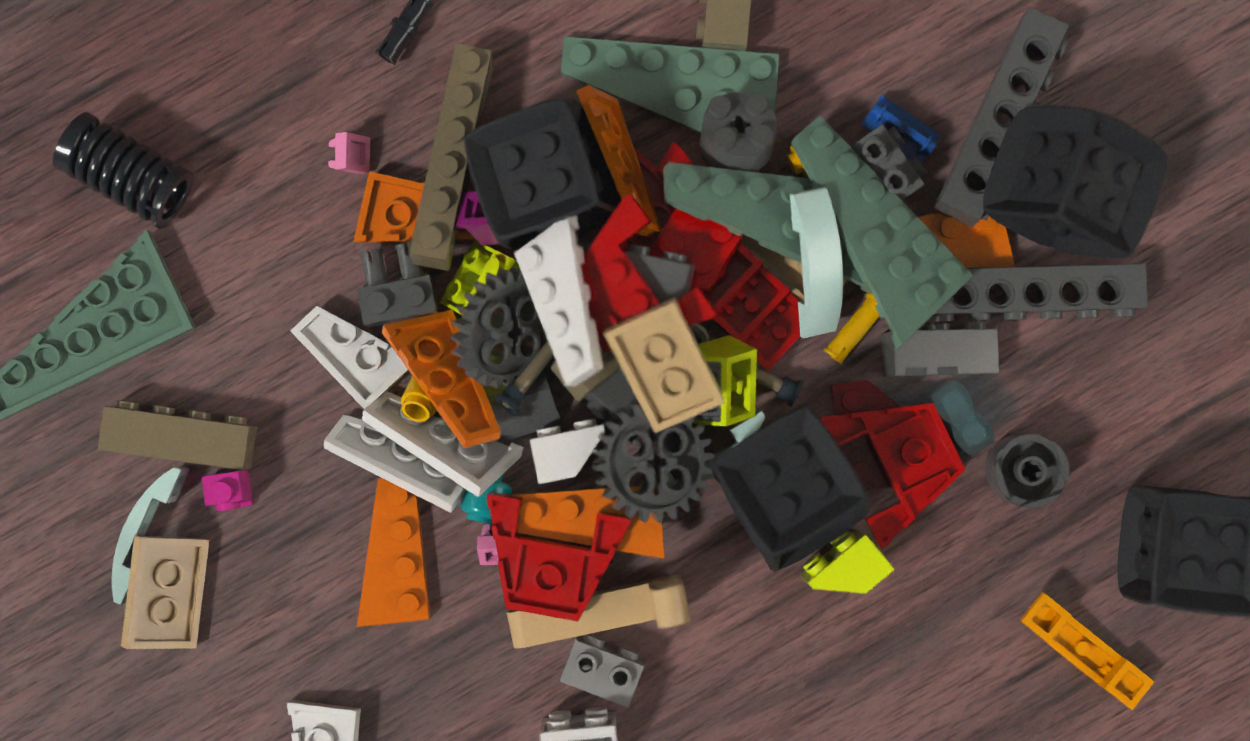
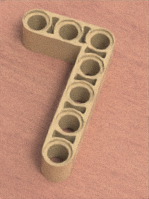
M680 574L594 591L578 622L517 610L506 612L513 647L516 649L656 620L658 628L673 627L691 621L685 588Z

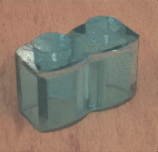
M945 380L924 394L926 404L934 403L958 452L973 456L994 442V434L990 424L981 414L974 411L971 395L961 383L956 380Z

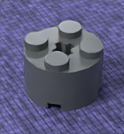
M742 92L728 93L711 99L704 113L699 144L701 157L708 167L711 165L714 168L759 173L761 168L769 162L778 125L775 113L768 105V100L758 93L748 94Z
M1028 433L1012 434L998 441L987 453L985 472L988 484L1000 499L1010 504L1027 508L1044 507L1054 502L1060 496L1065 483L1068 481L1069 463L1066 454L1059 445L1044 436ZM1025 464H1031L1032 470L1027 472V476H1022L1021 470L1025 468Z

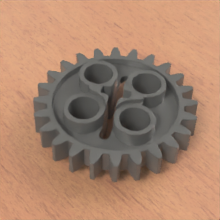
M500 268L498 269L497 276L486 273V284L478 281L474 282L476 289L474 295L465 292L464 296L468 301L467 306H457L456 308L463 314L462 318L452 321L454 326L459 327V332L450 336L451 340L459 343L452 353L461 357L457 365L466 370L465 375L485 386L491 385L497 389L502 384L505 386L508 384L512 385L513 380L518 379L547 341L546 333L522 272L515 268H511L510 271Z
M632 403L630 404V416L623 411H617L620 423L615 424L609 421L605 423L611 431L609 436L598 434L597 436L605 445L604 448L593 449V453L602 457V462L593 464L592 468L603 471L604 475L597 478L595 482L598 485H608L602 496L606 499L616 496L612 507L620 510L626 505L625 516L632 518L638 511L639 520L642 522H647L650 513H652L654 521L662 523L663 512H666L670 518L676 519V507L689 512L690 508L687 500L689 498L696 501L701 500L696 492L697 487H709L702 480L703 474H712L711 468L704 465L705 461L714 458V454L704 452L703 448L711 443V439L698 437L705 427L699 424L691 427L695 417L693 416L657 433L654 432L651 443L648 430L652 426L645 412L641 411L637 404ZM674 431L677 436V443L673 449L666 451L663 446V438L668 432ZM637 434L641 440V447L636 453L629 454L626 449V442L631 436ZM653 455L660 457V462L655 463L653 468L647 466V460L653 459ZM677 468L680 480L674 487L669 488L666 484V476L669 471ZM641 472L644 477L643 486L637 491H631L629 486L631 476ZM655 480L658 485L657 494H653Z

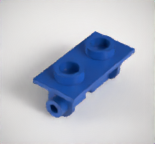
M883 95L880 96L861 124L870 132L882 124H886L889 129L895 126L907 142V144L902 146L910 159L916 156L921 163L933 151L941 134Z

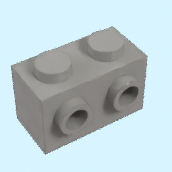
M593 634L575 637L562 671L560 682L629 708L644 668V660L638 658L640 653L624 646H619L618 650L604 645L605 640Z

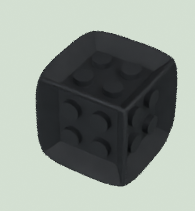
M573 98L550 100L524 108L488 122L465 136L467 161L483 213L496 240L506 248L519 250L556 222L572 216H577L579 229L575 231L579 232V235L601 227L608 222L622 201L582 103Z
M1074 106L1027 107L1015 115L1005 133L986 185L983 210L996 222L1043 246L1082 256L1110 259L1126 258L1131 256L1138 247L1150 221L1164 181L1167 155L1149 137L1108 114Z
M809 406L794 410L771 422L732 447L711 466L713 477L722 486L730 506L774 572L802 560L852 528L871 511L872 502L867 496L857 473L826 426Z
M1131 486L1125 499L1120 530L1117 565L1120 594L1137 603L1155 604L1174 610L1250 617V497L1225 496L1209 492L1166 487Z

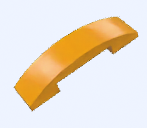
M1044 592L1038 595L1019 620L1056 652L1131 710L1135 708L1154 684L1150 677L1130 661L1120 656Z

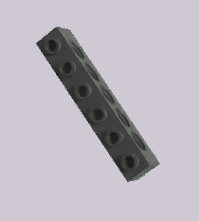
M1029 7L1015 29L933 210L952 217L970 227H973L980 219L987 220L989 216L983 210V200L986 185L996 158L985 156L981 146L983 144L991 145L998 154L1009 126L1002 125L997 120L996 113H1005L1012 121L1020 110L1040 105L1035 102L1039 90L1045 92L1054 75V71L1049 68L1054 58L1058 60L1061 58L1068 45L1069 40L1064 38L1069 27L1068 24ZM1032 49L1036 51L1040 56V61L1031 60L1027 56L1026 50ZM1011 81L1021 82L1025 86L1026 93L1016 92L1012 88ZM973 176L978 178L982 183V190H972L967 184V177Z
M1146 264L968 269L973 276L962 286L968 294L966 304L960 306L951 297L932 315V322H953L954 315H968V321H989L990 314H1004V320H1025L1026 313H1040V319L1063 318V312H1076V318L1099 317V311H1112L1113 317L1135 316V310L1148 308ZM1102 282L1111 288V297L1108 301H1104L1098 292ZM1066 283L1072 285L1075 289L1076 295L1072 302L1066 301L1062 295V288ZM1029 284L1036 286L1040 293L1039 300L1035 304L1028 301L1025 295ZM993 285L1000 287L1004 294L1003 301L999 305L993 303L989 298V290Z

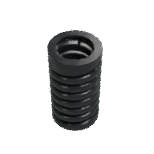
M89 112L81 113L67 126L58 140L53 154V166L55 169L65 172L69 177L77 179L79 183L85 186L89 185L91 190L97 193L101 192L103 197L109 200L113 199L115 204L121 207L125 206L127 211L133 214L138 213L141 219L145 221L151 220L153 225L159 229L167 226L176 217L186 202L193 185L194 176L192 172L180 165L174 167L170 159L161 158L158 152L149 151L146 145L138 144L134 138L126 137L120 130H113L110 124H100L98 117ZM171 201H173L174 203L170 207V209L166 213H163V210L168 206V204Z

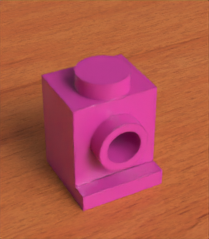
M248 470L201 477L206 506L215 505L216 511H224L253 505Z

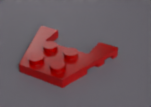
M673 142L656 168V172L664 177V167L668 163L695 164ZM675 208L651 246L649 255L664 258L665 251L686 255V263L696 265L691 288L699 286L701 290L710 292L745 235L738 236L727 231L728 227L709 219L706 221ZM624 242L621 247L627 250L629 243Z
M630 193L623 198L584 255L585 263L581 264L583 282L589 285L591 300H588L589 317L595 320L598 342L603 352L612 350L604 334L605 329L662 304L621 247L624 242L652 222L633 194ZM699 286L677 301L688 325L712 319L719 315Z
M934 403L819 418L839 446L867 434L898 498L897 503L865 518L880 549L887 547L903 528H906L930 502L932 503L966 470Z
M490 491L487 494L486 500L491 513V528L499 561L497 563L505 608L578 622L628 529L632 518L621 514L598 511L592 548L517 535L523 497Z

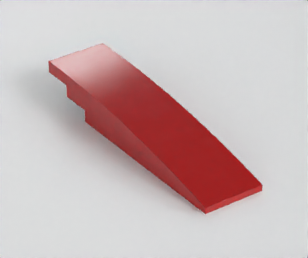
M634 147L662 230L675 208L664 203V177L657 174V167ZM635 234L627 242L651 248L658 235L648 238ZM740 243L711 291L702 290V292L719 314L711 320L728 336L730 335L757 349V363L769 372L801 338L798 312L799 300L791 294L790 289L763 266V263Z

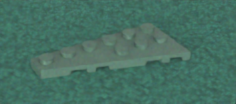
M564 36L561 75L583 85H591L605 93L622 99L623 102L635 107H641L654 113L656 116L701 134L704 113L709 106V102L715 96L734 92L758 93L768 100V105L775 113L779 54Z
M819 115L792 140L791 144L810 181L815 182L818 188H827L837 226L840 230L838 232L839 237L863 284L869 286L877 302L875 308L881 319H886L893 333L891 339L897 349L939 310L973 274L896 194L888 190L884 181Z
M668 163L664 167L665 204L706 221L709 219L728 227L727 231L738 236L744 234L757 240L758 245L802 263L800 233L792 230L790 193L818 188L815 182L810 181L809 178ZM840 239L843 281L846 279L860 285L861 290L872 294L869 286L863 284Z
M145 230L137 238L138 241L125 253L122 252L113 261L114 264L80 292L54 317L55 320L42 333L39 332L29 341L30 344L15 359L9 360L0 369V422L197 329L151 231Z

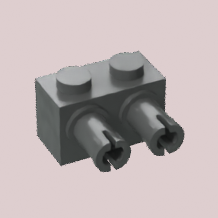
M882 124L852 145L851 148L884 181L888 190L903 200L927 183L923 176L928 172L916 156L910 159L902 146L907 144L899 130L895 126L889 129L886 124Z
M412 242L407 243L409 252ZM404 243L395 246L402 276L399 278V281L391 282V280H387L383 249H372L371 252L367 250L359 253L366 284L363 285V288H358L357 293L363 325L371 328L441 312L435 279L423 273L422 266L413 264L410 254L408 255L407 246Z

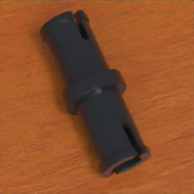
M409 0L400 16L392 19L390 23L392 28L375 53L386 62L395 65L410 39L415 40L417 37V28L434 4L430 0Z

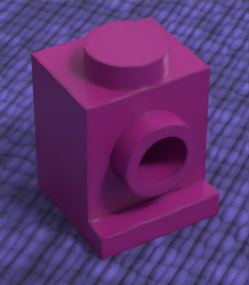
M477 191L462 192L456 226L459 229L466 228L481 245L499 244L487 223Z

